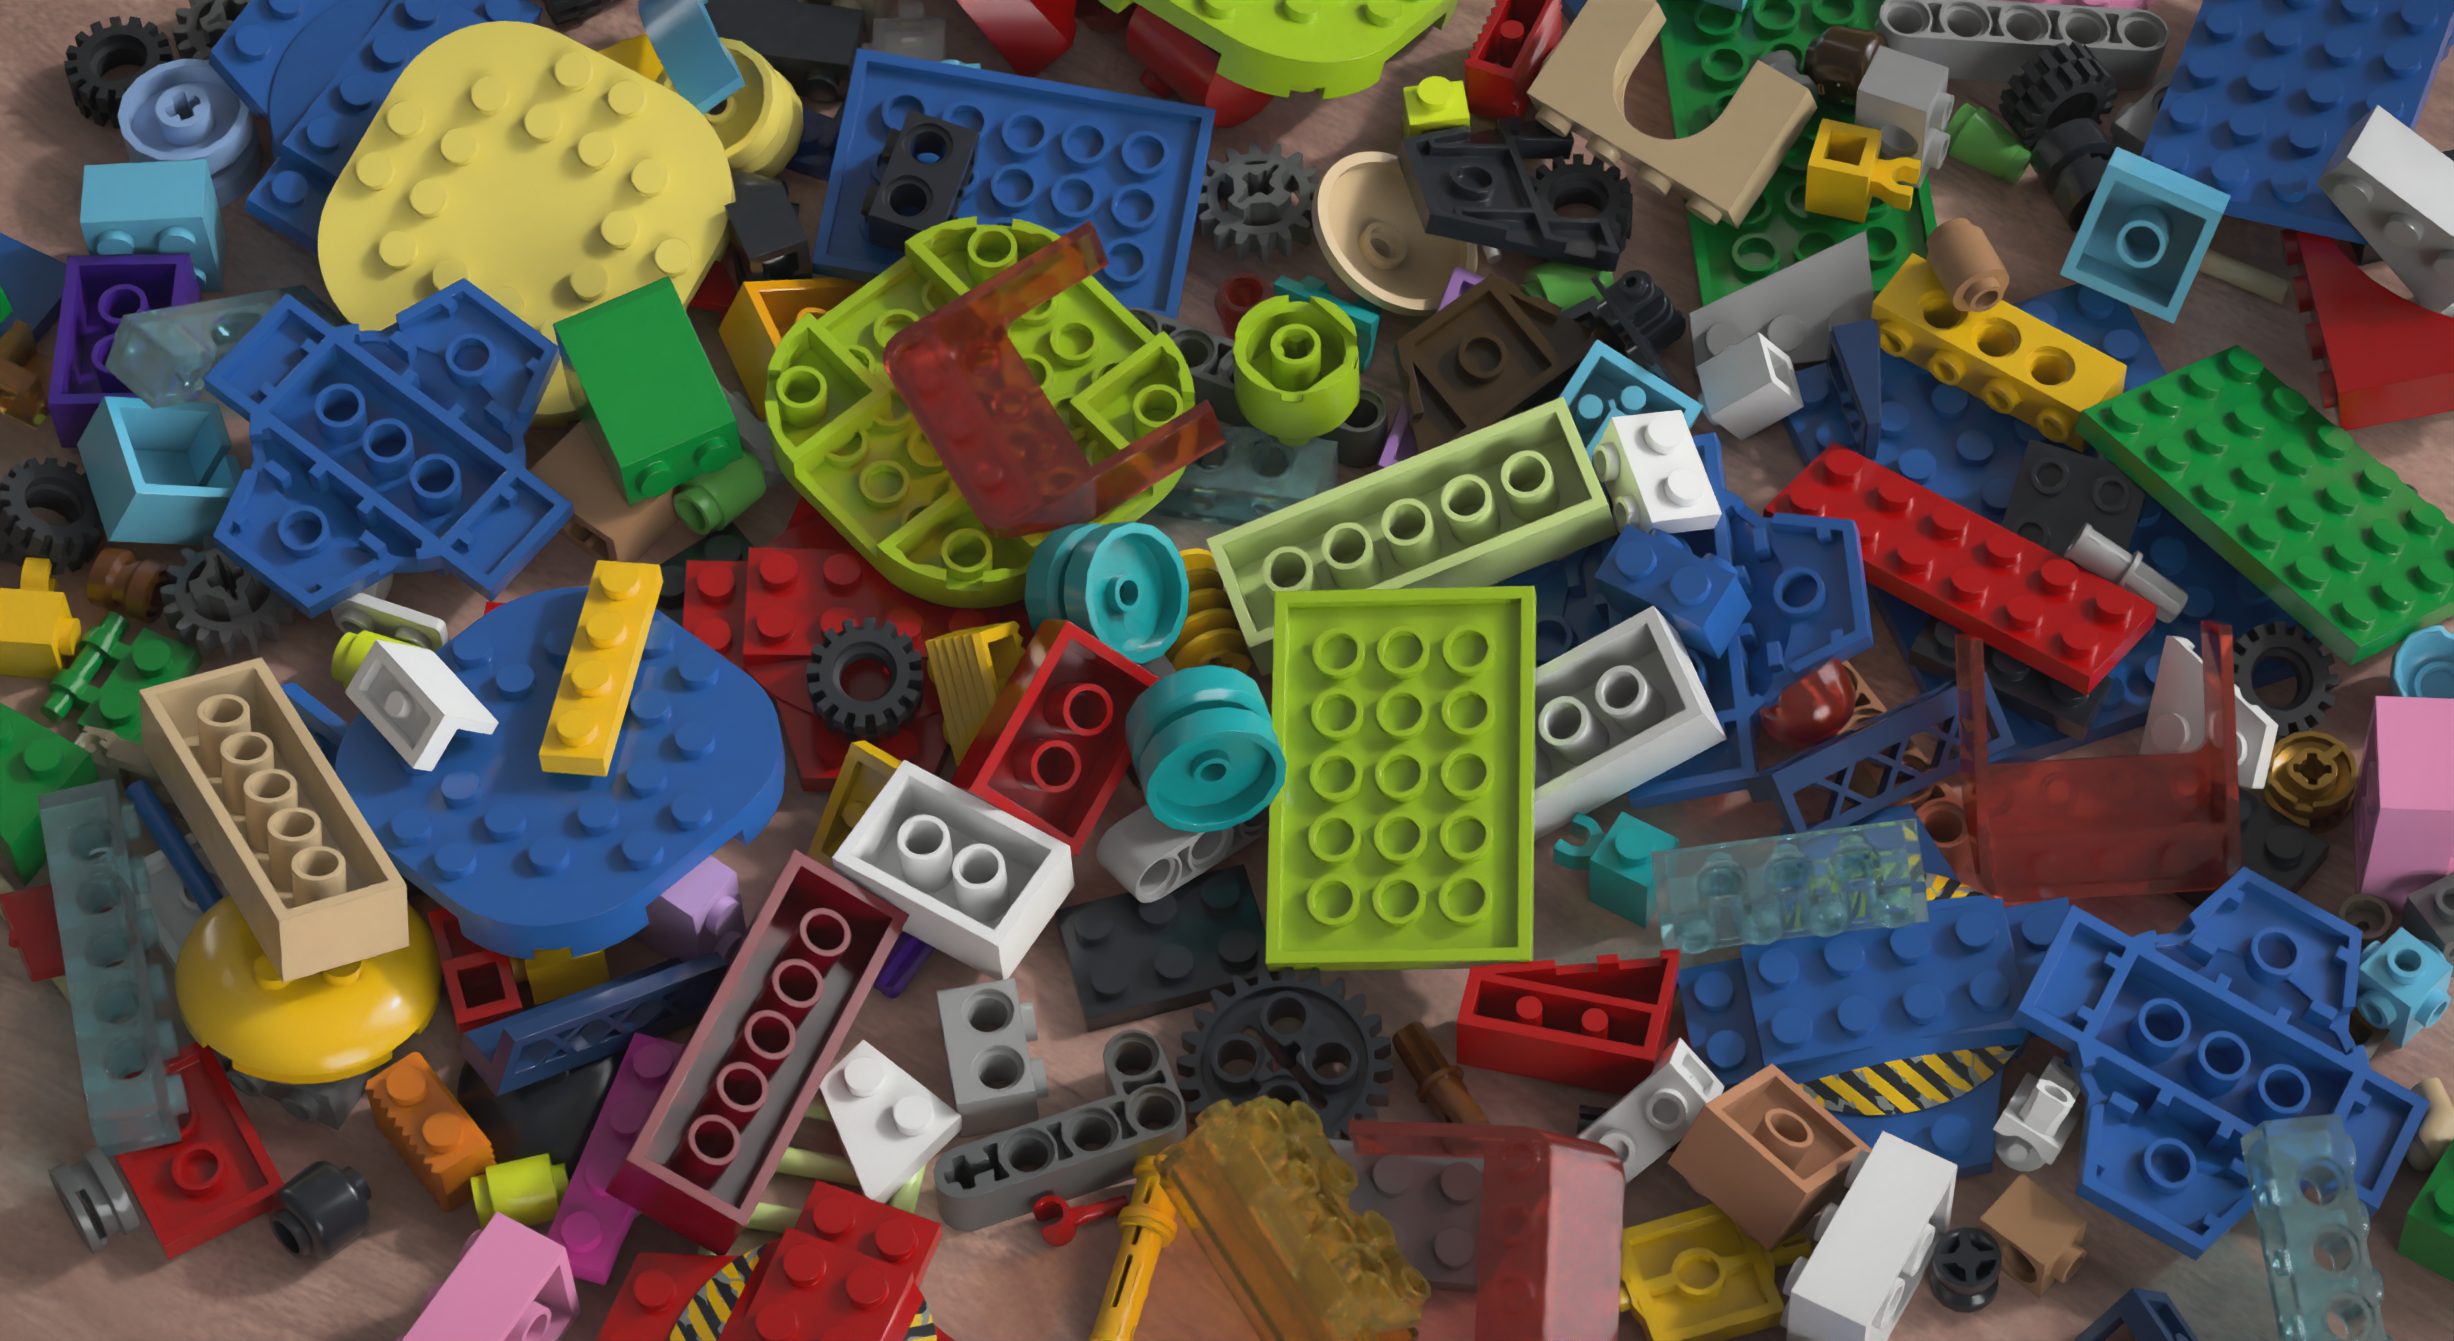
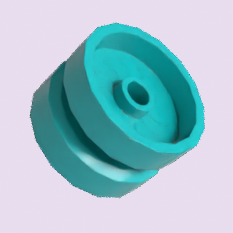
M1117 522L1106 525L1096 523L1067 525L1052 531L1036 548L1027 570L1025 604L1030 626L1034 633L1038 630L1043 619L1068 620L1136 664H1143L1162 656L1178 639L1187 616L1189 583L1184 561L1172 540L1153 525L1135 522Z
M1208 665L1185 668L1156 681L1140 694L1126 716L1125 738L1132 759L1139 770V781L1146 802L1155 818L1173 829L1202 833L1224 830L1253 818L1272 803L1285 783L1287 762L1280 742L1271 726L1272 720L1264 697L1256 681L1238 669Z

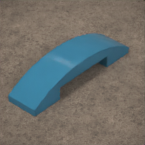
M640 0L638 2L639 15L662 66L678 94L695 106L702 115L746 85L734 57L717 35L704 5L709 2L708 0Z

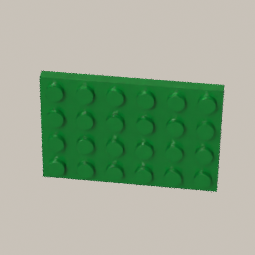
M2238 344L2082 410L2073 430L2349 666L2404 640L2409 633L2435 625L2454 615V524L2445 517L2438 507L2427 503L2403 483L2395 471L2379 463L2355 443L2347 431L2331 423L2313 408L2300 392L2289 388L2265 368L2257 356L2245 351Z

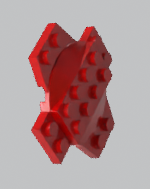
M802 495L785 532L775 537L762 548L749 547L748 561L687 560L683 628L746 672L763 688L768 697L775 701L780 714L781 727L803 791L832 792L852 741L845 740L844 731L838 729L834 735L826 729L825 720L823 718L818 720L813 711L812 701L809 698L806 675L807 662L811 663L812 661L811 650L815 643L821 646L824 643L823 633L832 627L838 633L843 630L842 621L852 618L854 627L864 626V617H872L876 619L877 627L883 628L885 622L888 621L897 626V634L899 636L906 632L913 640V649L919 651L922 660L924 687L921 708L915 707V719L909 726L904 722L898 725L899 734L889 739L886 731L879 733L878 742L871 744L901 762L906 760L937 777L940 776L951 746L948 745L943 735L944 716L937 687L928 674L927 662L929 655L925 641L960 629L1015 621L1020 625L1018 634L1023 637L1021 646L1025 650L1035 635L1030 626L1025 599L997 607L957 608L935 604L903 591L879 573ZM861 659L851 663L844 670L840 685L843 691L852 699L864 702L872 701L881 697L887 691L891 676L887 668L881 663L871 659ZM857 735L856 742L867 741L866 735Z

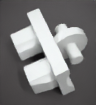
M2053 1056L2040 1079L2029 1072L2026 1073L1993 1128L1996 1131L1995 1150L2000 1160L2010 1168L2018 1171H2033L2042 1167L2045 1163L2052 1165L2085 1107L2075 1102L2081 1090L2073 1069L2063 1064L2064 1060L2058 1056Z

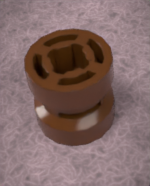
M114 545L107 546L100 552L90 571L87 583L88 600L90 603L108 610H113L120 606L126 609L129 617L147 624L153 623L161 616L164 611L163 608H165L160 589L170 584L166 569L170 565L154 559H147L143 562L136 561L134 554L129 550Z

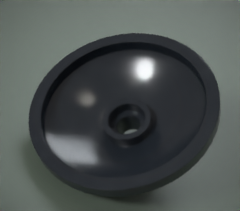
M544 1004L535 1005V1006H532V1007L523 1009V1012H524V1011H527V1010H530V1009H533V1008H535V1007L544 1005ZM628 1049L499 1096L494 1094L470 1063L465 1060L458 1082L457 1101L491 1142L490 1147L493 1149L492 1154L495 1156L494 1161L497 1164L549 1153L552 1166L565 1163L568 1178L572 1179Z

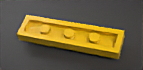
M597 560L539 751L543 772L607 777L663 584L659 564Z

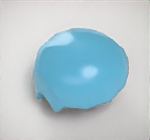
M2432 625L2408 634L2392 656L2388 683L2393 697L2454 699L2453 633L2447 631L2443 625Z

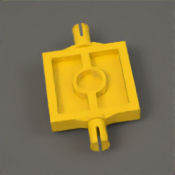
M1715 1203L1612 1232L1611 1246L1622 1272L1621 1284L1584 1293V1303L1592 1322L1599 1318L1630 1310L1632 1316L1642 1325L1648 1341H1725L1780 1325L1785 1307L1774 1282L1775 1268L1795 1263L1799 1256L1809 1260L1812 1255L1811 1244L1807 1240L1806 1232L1800 1231V1233L1794 1234L1768 1251L1758 1241L1746 1236L1739 1229L1737 1223Z

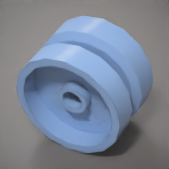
M184 58L159 64L137 77L123 94L117 116L130 163L206 159L219 208H223L243 196L259 177L264 156L253 113L209 65V60Z

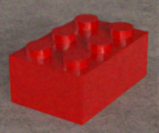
M1043 619L949 783L1069 845L1071 855L1078 856L1132 761L1125 738L1126 716L1138 696L1160 678L1070 621Z

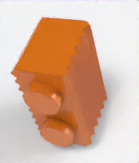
M412 1052L369 1079L365 1089L377 1129H382L384 1138H389L391 1147H396L398 1156H403L405 1165L411 1166L412 1173L418 1175L420 1184H425L427 1193H432L434 1202L440 1204L441 1211L452 1212L474 1198L470 1177L486 1174L485 1167L496 1165L497 1163L494 1161L495 1156L492 1154L491 1142L419 1052Z

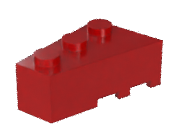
M1681 948L1660 950L1659 957L1619 960L1618 954L1597 955V962L1573 965L1556 966L1555 959L1472 966L1469 971L1456 1022V1063L1626 1096L1652 1074L1660 1053L1665 1049L1679 989Z

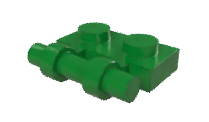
M110 611L98 627L91 626L79 641L81 651L69 668L60 669L48 685L50 695L40 707V711L47 719L55 723H61L70 709L74 708L83 712L77 721L80 734L85 726L115 731L119 738L143 745L139 690L193 676L202 664L198 649L145 627L131 646L119 642L128 629L129 623L120 614ZM101 665L113 669V672L101 689L89 685V682Z

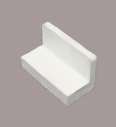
M375 640L344 692L413 769L432 771L457 729L492 734L498 725V721L433 651L425 648Z

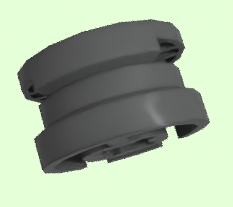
M98 1145L82 1152V1160L74 1165L68 1166L63 1162L48 1170L54 1188L83 1242L92 1253L107 1246V1238L120 1231L126 1236L141 1228L138 1216L121 1181ZM78 1192L80 1193V1196H81V1198H82V1200H83V1202H84L86 1208L88 1209L89 1213L91 1214L90 1217H88V1215H87V1213H86V1211H85V1209H84L82 1203L80 1202V1200H79V1198H78V1196H77L76 1193H78Z

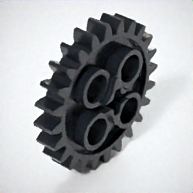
M1260 966L1258 969V984L1250 987L1237 974L1233 976L1235 995L1229 998L1216 989L1210 992L1214 1013L1196 1008L1192 1012L1194 1025L1199 1032H1182V1049L1189 1054L1177 1057L1178 1075L1187 1078L1178 1084L1179 1091L1184 1101H1194L1187 1108L1190 1124L1207 1122L1203 1129L1204 1143L1208 1146L1224 1137L1226 1138L1224 1144L1225 1160L1230 1162L1245 1150L1249 1152L1250 1171L1256 1172L1264 1159L1268 1157L1274 1158L1278 1176H1284L1289 1159L1298 1158L1301 1167L1308 1174L1305 1164L1302 1165L1298 1155L1300 1136L1360 1142L1357 1125L1367 1129H1377L1378 1114L1371 1106L1385 1107L1389 1105V1089L1382 1084L1393 1081V1063L1383 1060L1391 1055V1042L1388 1037H1376L1382 1031V1018L1380 1014L1362 1017L1367 1009L1366 996L1363 993L1355 995L1347 1001L1344 1000L1346 992L1345 979L1339 977L1326 989L1321 987L1320 968L1314 967L1303 982L1296 981L1293 967H1285L1281 980L1272 981L1265 966ZM1286 1017L1296 1018L1303 1023L1299 1030L1288 1034L1278 1033L1271 1028L1274 1022ZM1248 1029L1255 1031L1263 1039L1264 1046H1261L1255 1039L1243 1033ZM1272 1056L1274 1057V1060L1282 1067V1069L1278 1070L1276 1073H1274ZM1232 1060H1247L1254 1065V1068L1249 1073L1242 1076H1231L1222 1071V1068ZM1329 1062L1342 1063L1349 1069L1346 1074L1335 1079L1323 1078L1316 1073L1320 1066ZM1295 1065L1297 1066L1298 1082L1288 1071ZM1309 1092L1321 1103L1327 1104L1326 1108H1316L1308 1100L1307 1093ZM1282 1104L1292 1105L1300 1111L1295 1118L1284 1122L1274 1121L1266 1115L1270 1109Z

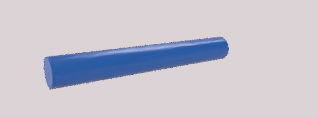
M146 780L132 783L127 788L125 796L204 914L212 905L222 899L223 895Z

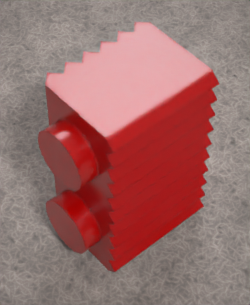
M1495 0L1496 7L1491 8V15L1486 17L1487 24L1482 25V33L1477 34L1478 41L1473 42V50L1468 51V59L1464 60V86L1469 113L1495 121L1499 118L1517 115L1520 119L1522 118L1531 100L1527 95L1528 89L1538 76L1545 58L1563 38L1561 36L1563 29L1560 27L1563 23L1560 20L1563 15L1560 12L1563 7L1560 4L1561 0Z

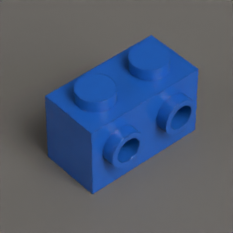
M1626 524L1594 575L1611 609L1631 618L1654 606L1675 628L1683 643L1719 660L1752 607L1737 578L1739 573L1736 568L1714 554L1706 553L1702 559L1685 551L1682 543L1665 531L1652 528L1648 534Z

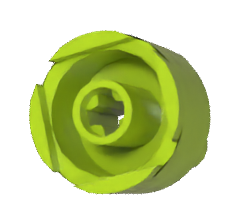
M1289 295L1275 296L1260 302L1250 309L1238 323L1233 345L1235 398L1241 413L1254 427L1264 433L1277 437L1284 445L1292 447L1303 446L1313 437L1326 434L1340 426L1351 415L1360 399L1359 346L1355 326L1350 317L1340 307L1324 298L1309 296L1310 302L1289 301Z

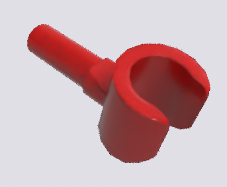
M1049 1195L1039 1199L1034 1204L1032 1211L1036 1220L1040 1222L1061 1217L1058 1223L1040 1229L1043 1239L1048 1244L1060 1247L1072 1241L1076 1235L1077 1227L1086 1225L1094 1220L1117 1215L1123 1207L1129 1206L1127 1197L1123 1195L1086 1206L1079 1205L1070 1208L1063 1198Z

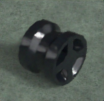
M1961 1227L1950 1230L1939 1239L1934 1248L1930 1286L1935 1298L1944 1307L1955 1312L1971 1313L1982 1310L1994 1299L1998 1291L2002 1253L1998 1243L1988 1233L1977 1228ZM1957 1270L1964 1273L1965 1279L1956 1274Z

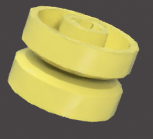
M719 37L720 41L734 57L746 85L703 114V116L713 127L723 145L731 174L742 171L774 177L782 172L797 152L804 129L802 103L791 83L773 69L772 65L758 52L742 41ZM663 69L657 77L656 83L678 94L665 69Z

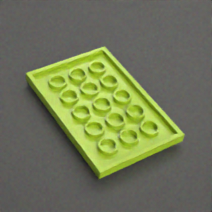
M1534 586L1275 591L1271 726L1280 742L1287 765L1285 783L1273 802L1269 804L1266 966L1268 971H1283L1285 967H1293L1295 971H1311L1314 967L1320 968V971L1470 969L1472 966L1533 961L1536 591Z

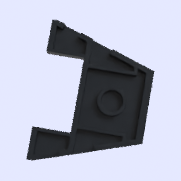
M1517 115L1499 118L1495 129L1471 133V129L1465 125L1402 139L1397 159L1425 233L1595 270L1615 272L1620 250L1607 218L1545 217L1522 160L1553 159L1559 156H1563L1564 160H1569L1575 141L1570 130L1565 137H1562L1546 128L1538 120L1520 123L1521 119Z

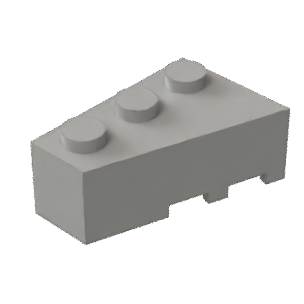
M2377 105L2346 131L2318 179L2317 184L2426 309L2441 313L2454 303V161Z

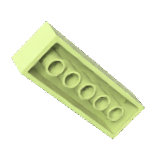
M1560 397L1206 540L1248 649L1261 676L1273 672L1275 591L1487 587L1615 536L1618 533L1609 504L1564 397Z

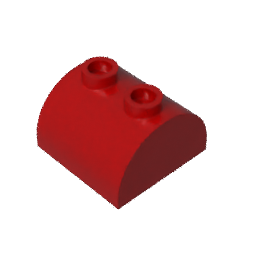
M1139 4L1136 7L1128 26L1126 43L1130 55L1145 67L1139 77V81L1152 92L1165 98H1169L1172 92H1174L1184 100L1185 104L1216 109L1214 126L1218 128H1231L1248 121L1275 97L1274 95L1244 87L1217 74L1216 71L1221 53Z

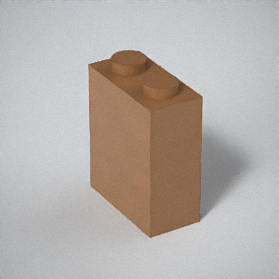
M582 420L529 470V472L573 503V517L557 533L596 560L635 563L680 520L674 508L673 499L681 491V484L671 488L663 495L649 497L630 506L628 505Z

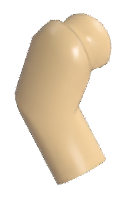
M2439 1078L2423 1080L2410 1090L2430 1101L2422 1118L2423 1122L2418 1128V1134L2413 1137L2405 1154L2411 1166L2415 1170L2422 1172L2429 1170L2434 1164L2439 1163L2454 1139V1107Z

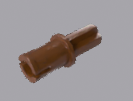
M1415 1021L1398 1030L1392 1036V1043L1419 1085L1415 1093L1417 1099L1421 1103H1427L1431 1110L1434 1111L1450 1141L1456 1148L1467 1146L1481 1138L1485 1134L1483 1130H1488L1491 1123L1475 1103L1463 1083L1464 1072L1461 1067L1448 1064L1422 1023Z

